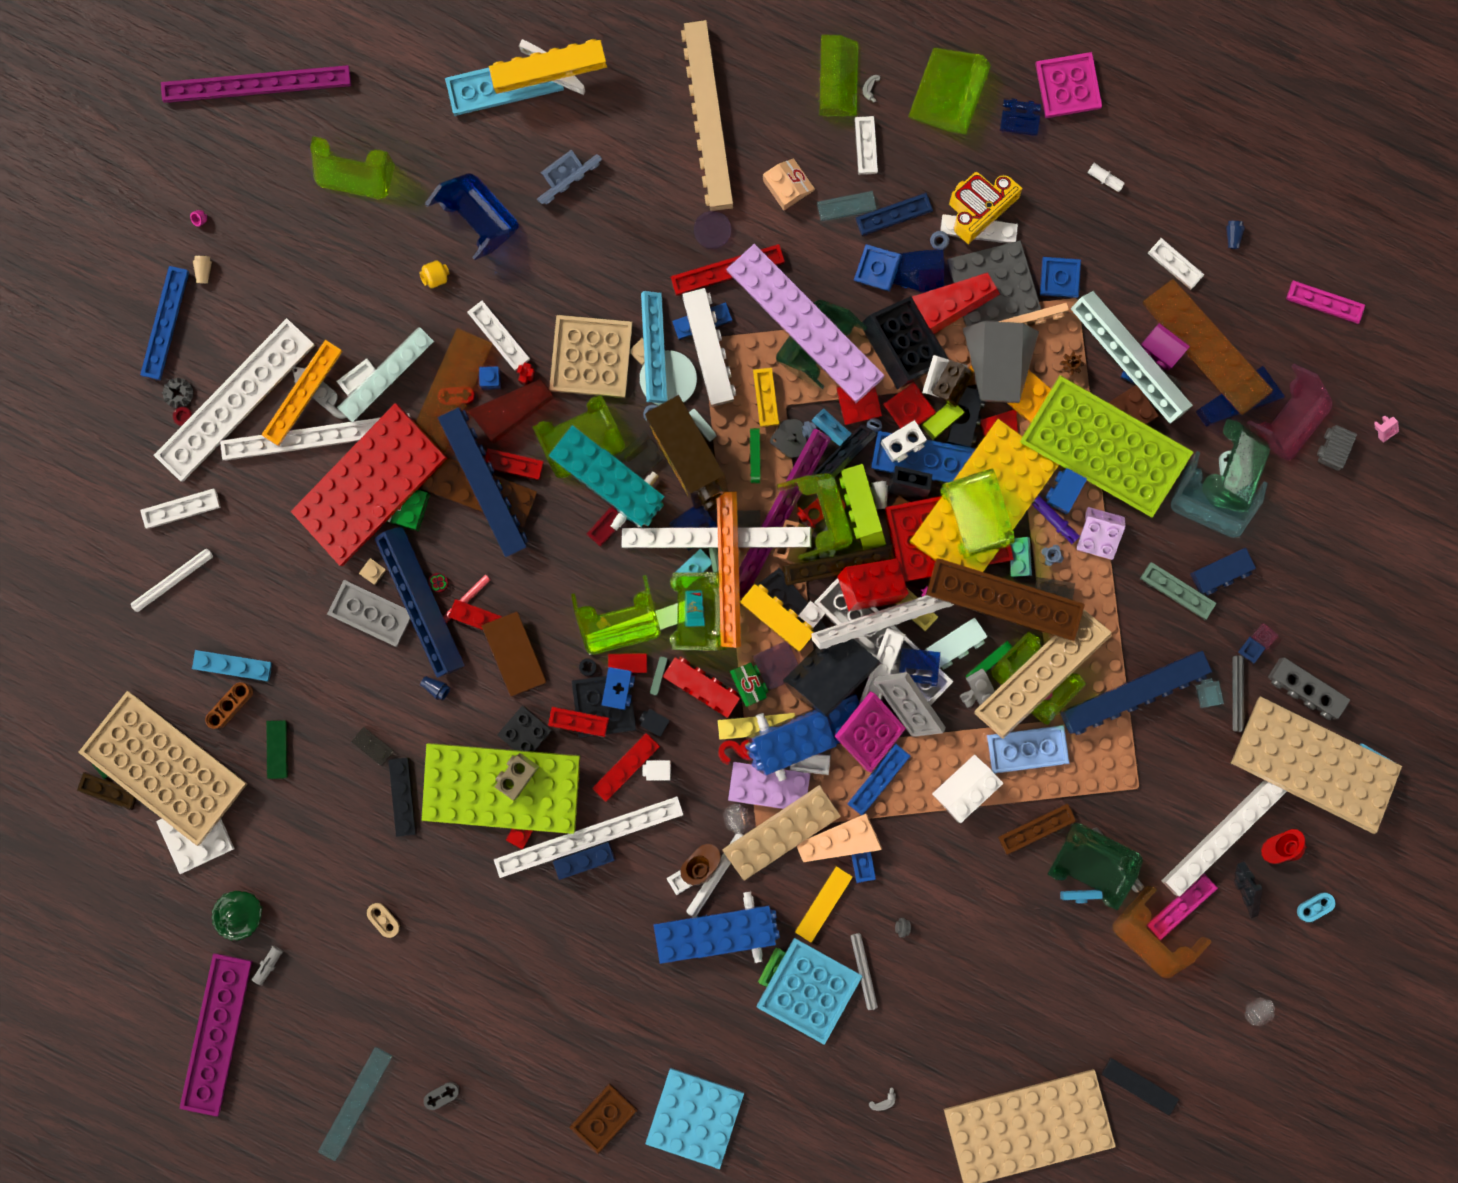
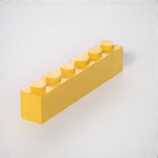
M590 39L580 45L576 43L570 44L567 48L563 49L553 48L547 53L541 54L536 52L526 58L515 57L505 63L503 61L495 62L492 66H489L496 94L607 68L601 40Z

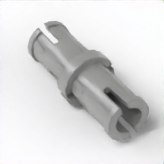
M276 946L271 947L266 958L261 960V966L252 978L253 982L263 986L269 973L274 971V965L283 953L280 948Z

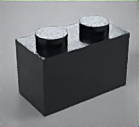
M895 466L890 477L888 493L916 500H924L930 492L933 474Z

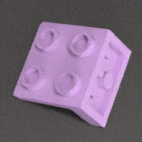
M1088 507L1085 513L1086 521L1076 549L1112 560L1125 529V517Z

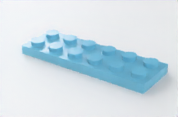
M489 68L445 78L454 116L564 90L562 85L549 81L496 94Z

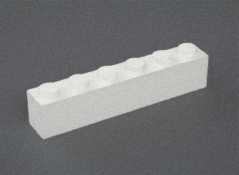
M705 288L684 293L683 301L711 407L733 402V396H736L734 385H730L728 379L731 377L729 366L725 367L724 359H727L725 349L720 348L719 341H722L720 330L715 329L714 323L717 322L715 311L711 312L709 304H712L710 293H706Z

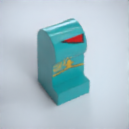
M701 590L685 591V626L687 627L705 626Z

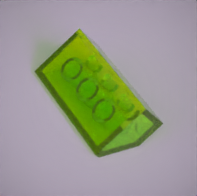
M821 35L819 116H857L858 42L842 35Z

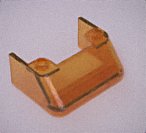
M1147 886L1115 920L1113 931L1159 976L1171 978L1190 966L1212 941L1201 937L1191 949L1182 946L1172 953L1145 928L1151 920V912L1144 904L1157 891L1154 887Z

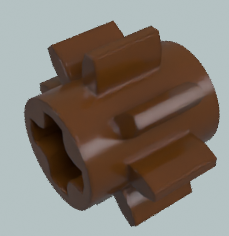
M1072 351L1070 356L1064 354L1065 361L1060 362V365H1064L1062 372H1070V376L1074 374V371L1080 373L1081 369L1079 366L1085 365L1080 359L1082 355L1077 356L1074 351ZM1071 360L1076 364L1074 367L1069 363Z

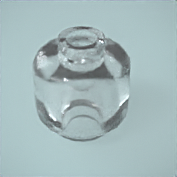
M732 804L726 807V811L723 813L726 829L735 834L745 832V828L750 825L747 808L741 806V804Z
M1259 997L1246 1005L1245 1017L1251 1025L1261 1027L1274 1018L1275 1007L1270 1000Z

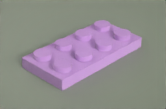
M734 762L728 801L784 809L808 793L810 773L784 770L786 779L779 781L775 772L764 775L752 767L751 764Z

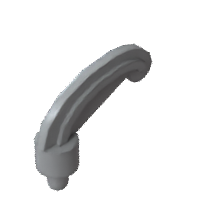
M878 75L871 76L863 87V95L872 102H876L871 89L874 82L880 80Z
M890 1088L888 1099L877 1104L871 1101L869 1107L876 1111L892 1107L896 1096L894 1089Z

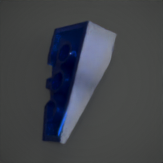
M943 250L898 253L902 255L893 281L894 284L915 289L922 293L944 286Z

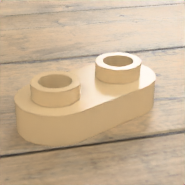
M374 903L369 906L367 917L377 930L387 938L397 935L400 930V924L385 905ZM376 909L381 911L380 916L375 915ZM388 924L393 925L394 928L392 931H389L387 929Z

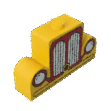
M978 172L973 173L965 182L961 181L956 186V190L952 192L949 205L958 212L954 223V232L969 244L1020 198L1022 187L1008 176H999L993 186Z

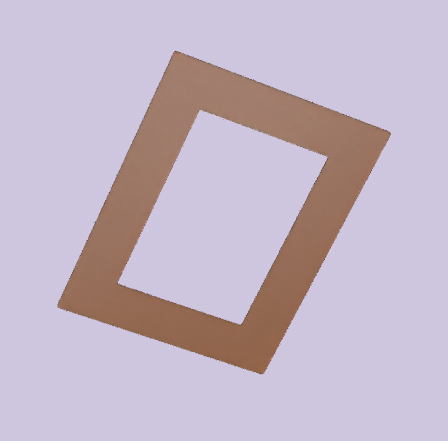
M1076 298L1039 302L1041 310L1067 303L1069 310L1064 314L1065 317L1053 320V318H1049L1043 324H1028L1031 328L1039 331L1029 370L1050 389L1055 384L1059 375L1090 392L1081 320L1071 310L1072 306L1078 301ZM961 317L934 335L949 360L968 365L967 368L969 369L971 357L963 333V328L966 325L964 318ZM862 321L834 324L884 374L885 377L875 386L877 396L897 394L910 385L908 384L897 390L860 326ZM785 330L721 337L722 341H719L720 348L725 349L727 359H724L725 367L729 366L731 377L728 379L730 385L735 387L736 396H733V402L711 407L709 401L712 430L717 435L713 439L715 459L725 475L728 491L737 492L738 528H760L793 469L792 458L785 456L770 443V439L780 423L787 420L786 407L789 405L839 400L836 387L840 386ZM1072 351H1074L1075 355H1082L1080 359L1085 365L1079 366L1081 369L1080 373L1074 371V374L1070 376V372H1062L1064 365H1060V362L1065 361L1064 354L1070 356ZM1073 360L1069 362L1072 367L1076 365L1073 363ZM772 368L779 425L760 427L753 370ZM928 374L914 381L921 391H923ZM975 374L970 380L968 386L977 385L975 381ZM1016 411L1018 434L1023 436L1030 423ZM750 428H760V483H751ZM1061 465L1057 467L1038 494L1045 502L1048 500L1046 495L1051 487L1054 489L1057 484L1055 481L1059 471L1063 472L1066 469ZM1086 480L1068 514H1064L1053 507L1051 508L1064 521L1067 520L1069 522L1068 525L1078 535H1081L1086 521L1085 513L1087 508L1105 511L1102 489ZM797 503L788 520L799 523ZM1030 505L1027 512L1037 589L1084 603V610L1111 631L1112 636L1053 691V696L1050 698L1052 720L1018 724L1011 731L1016 732L1064 725L1070 764L994 773L1004 784L980 806L1132 790L1139 787L1130 712L1125 710L1121 712L1122 716L1113 720L1109 717L1103 720L1104 724L1093 728V725L1086 728V732L1080 735L1068 733L1060 714L1061 711L1126 683L1111 559L1077 550L1076 546L1079 538L1071 545L1060 532H1056L1057 529L1033 505ZM1059 545L1063 561L1047 566L1045 564V557L1042 555V549ZM738 548L739 567L750 548ZM772 548L753 585L759 584L779 567L783 571V566L790 565L791 563L774 557L775 548ZM806 582L793 584L808 603ZM743 605L740 606L741 647L736 648L738 667L748 663H752L753 666L757 665L761 674L758 676L760 683H765L769 692L766 694V699L749 707H745L742 700L744 718L756 717V715L764 713V716L795 713V716L814 709L792 695L783 682V679L814 650L813 641L811 640L800 652H796L789 643ZM1042 632L1044 645L1054 635ZM989 727L916 737H899L892 747L897 744L911 757L865 814L867 813L869 819L946 810L932 793L973 755H976L991 769L987 735L997 733ZM836 744V747L819 753L831 755L829 775L810 773L808 792L820 785L841 817L832 823L850 821L861 816L847 803L871 775L842 744ZM790 766L785 767L784 770H790ZM754 804L756 827L783 809Z

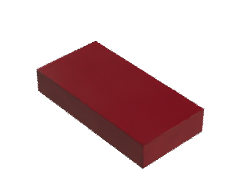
M610 507L586 535L601 547L616 531L610 525H612L613 520L619 513Z

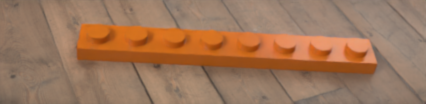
M724 491L723 495L717 498L721 647L737 648L741 647L737 492Z

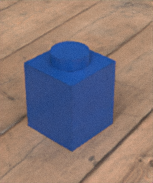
M498 366L479 367V380L482 390L501 389V370Z

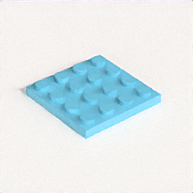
M794 938L756 1007L825 1045L862 975Z
M670 1068L645 1144L720 1169L744 1092Z

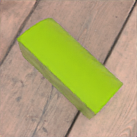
M947 403L923 423L921 427L934 440L949 428L952 423L962 417L964 411L958 405L955 408Z

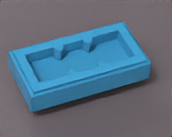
M1100 890L1060 892L1062 900H1076V903H1088L1087 899H1103Z

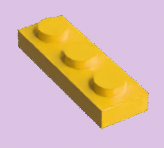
M772 368L753 370L760 427L779 425Z

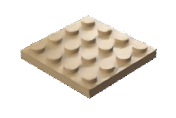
M557 315L549 390L553 392L626 398L633 323L629 321Z

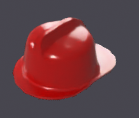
M1296 829L1273 836L1263 844L1261 849L1262 857L1265 861L1272 864L1282 863L1287 860H1299L1303 856L1305 849H1307L1305 837L1302 832Z

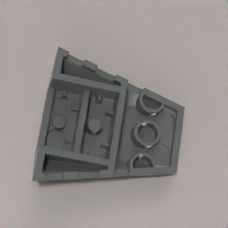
M983 321L964 327L963 333L966 338L967 349L970 353L972 369H974L980 400L1019 403L1039 331L1024 323Z

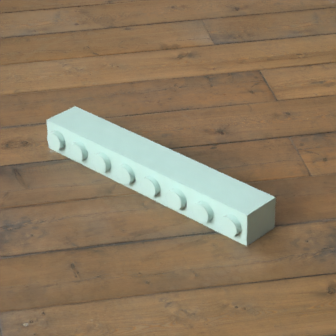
M1094 291L1082 296L1072 306L1071 310L1169 423L1180 418L1193 406Z

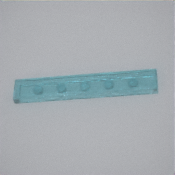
M378 1047L374 1048L318 1151L320 1154L336 1161L393 1055Z

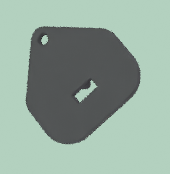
M798 419L782 421L772 435L770 443L788 458L799 457L807 443L806 437L802 434L803 423Z

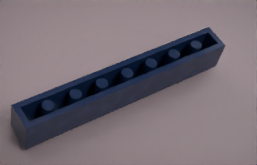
M458 407L439 416L440 424L504 556L507 557L526 548V543L529 542L528 538L518 528L520 522L516 514L512 515L509 509L512 506L508 497L504 498L501 493L504 489L499 479L495 480L493 476L495 470L491 462L487 463L484 458L487 454L482 444L478 445L476 441L478 435L474 427H469L467 421L470 419L467 412Z
M403 527L384 531L375 538V541L436 677L455 672L465 665Z
M1198 651L1061 711L1060 714L1068 733L1080 735L1086 732V728L1091 725L1095 728L1104 724L1103 720L1109 717L1111 720L1122 716L1121 712L1125 710L1128 712L1134 711L1143 702L1145 705L1156 701L1155 697L1159 695L1165 697L1172 694V690L1177 687L1183 689L1190 686L1189 682L1195 679L1196 682L1208 678L1206 674L1211 673L1212 670L1204 652Z

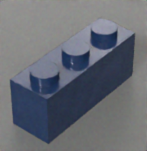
M1243 548L1190 573L1198 592L1201 594L1206 592L1209 595L1218 591L1216 587L1222 584L1226 587L1235 583L1233 579L1239 576L1243 579L1252 575L1251 570L1256 569L1247 549Z
M609 841L554 860L553 864L558 879L561 880L613 862L616 859Z

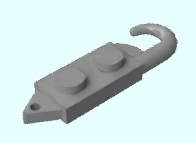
M292 368L295 383H297L305 371L304 368ZM322 381L312 397L333 416L339 419L347 418L334 406L338 399L336 392Z

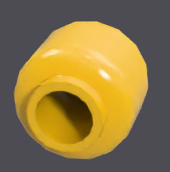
M435 260L423 265L422 271L419 274L425 286L428 285L430 288H435L447 282L449 270L446 264L442 265L440 261Z

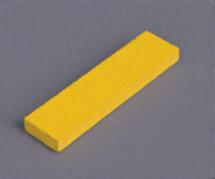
M837 866L834 868L795 930V933L809 942L813 941L852 879L851 875Z

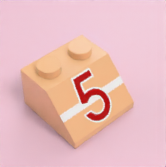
M794 159L779 163L763 174V182L783 210H786L815 190Z

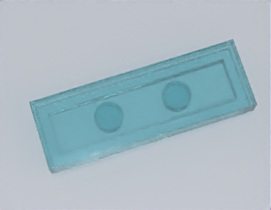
M873 191L817 202L821 222L876 210Z

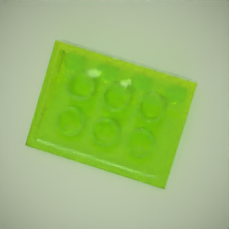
M933 48L908 117L949 132L966 134L990 70V63L984 55Z

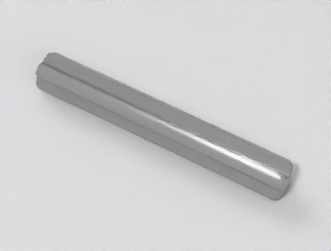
M860 933L852 934L851 940L858 971L862 975L861 984L868 1010H874L878 1006Z

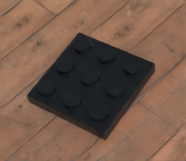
M607 676L571 681L576 712L609 718L606 734L636 730L632 697L630 707L626 706V710L602 706ZM621 683L618 686H614L617 694H620V691H624ZM631 687L629 688L628 695H632ZM578 732L579 738L597 736Z

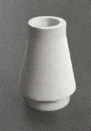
M886 481L872 482L870 490L876 509H884L887 507L889 485H887Z

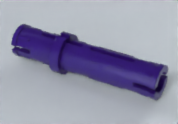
M1040 495L1033 501L1031 505L1071 545L1080 537L1068 525L1069 522L1067 520L1064 521Z

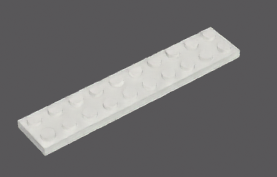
M286 318L154 456L181 482H184L216 449L220 441H223L315 345Z

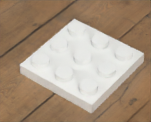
M160 819L156 821L179 874L234 850V846L221 819L199 846L192 843L165 820Z

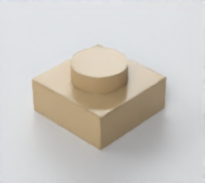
M643 338L630 349V354L642 366L645 363Z
M370 558L359 574L376 585L386 572V569Z

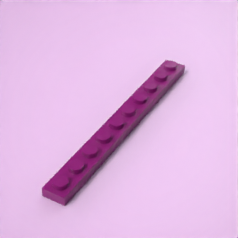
M346 65L161 82L162 101L168 103L351 86L350 67Z
M814 429L761 527H783L785 520H788L831 440L830 437L820 430ZM750 548L739 567L740 601L751 589L772 548Z

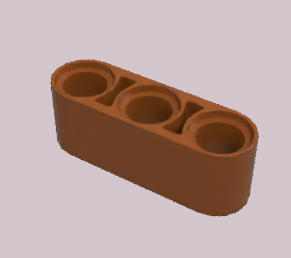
M241 682L233 685L207 714L205 718L206 725L213 729L223 728L253 695L251 685ZM244 686L246 694L241 697L238 691L240 687ZM228 701L233 703V708L230 711L225 707ZM215 715L220 717L218 725H214L212 721Z

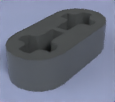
M447 1082L430 1091L424 1098V1106L429 1110H435L451 1102L458 1096L459 1086L455 1082ZM448 1086L455 1089L453 1092L454 1096H451V1094L443 1095L448 1090ZM430 1096L433 1098L440 1096L435 1106L433 1103H428Z

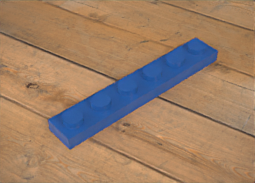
M173 266L168 268L140 374L143 377L161 381L189 275L188 270Z

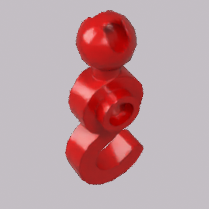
M730 740L723 742L719 747V759L727 765L730 764V758L724 752L726 749L732 748L743 759L753 760L748 757V749L745 747L749 741L746 740L741 745Z

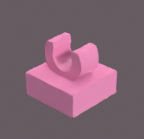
M1383 416L1384 423L1382 425L1378 422L1374 423L1375 429L1378 431V438L1383 443L1399 432L1398 421L1394 417L1389 419Z

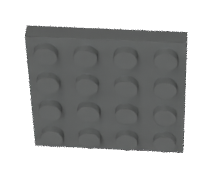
M1021 241L947 259L953 283L988 272L1000 293L997 297L963 316L966 327L983 321L999 322L1041 310Z

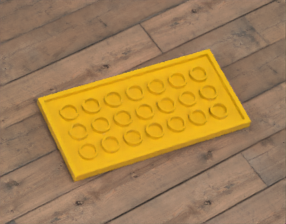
M997 419L909 542L935 561L936 558H940L983 572L1059 464L1020 443L1022 436Z

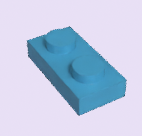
M822 409L812 419V422L839 446L852 434L825 409Z

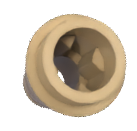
M195 256L193 266L196 283L208 284L212 265L209 256Z

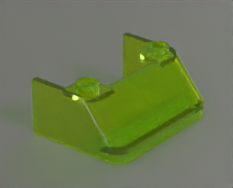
M831 474L807 475L777 484L778 492L798 486L800 492L804 495L817 493L828 530L820 532L816 536L815 544L817 550L799 555V562L847 548L851 544L853 539L835 478Z
M646 575L643 576L646 591L639 592L634 596V606L597 615L595 608L592 606L579 608L575 593L571 594L574 613L585 649L589 654H599L650 641L660 635L661 630Z

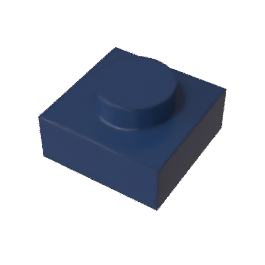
M1249 636L1238 653L1255 663L1266 647Z

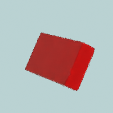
M647 653L608 654V668L632 671V673H647Z

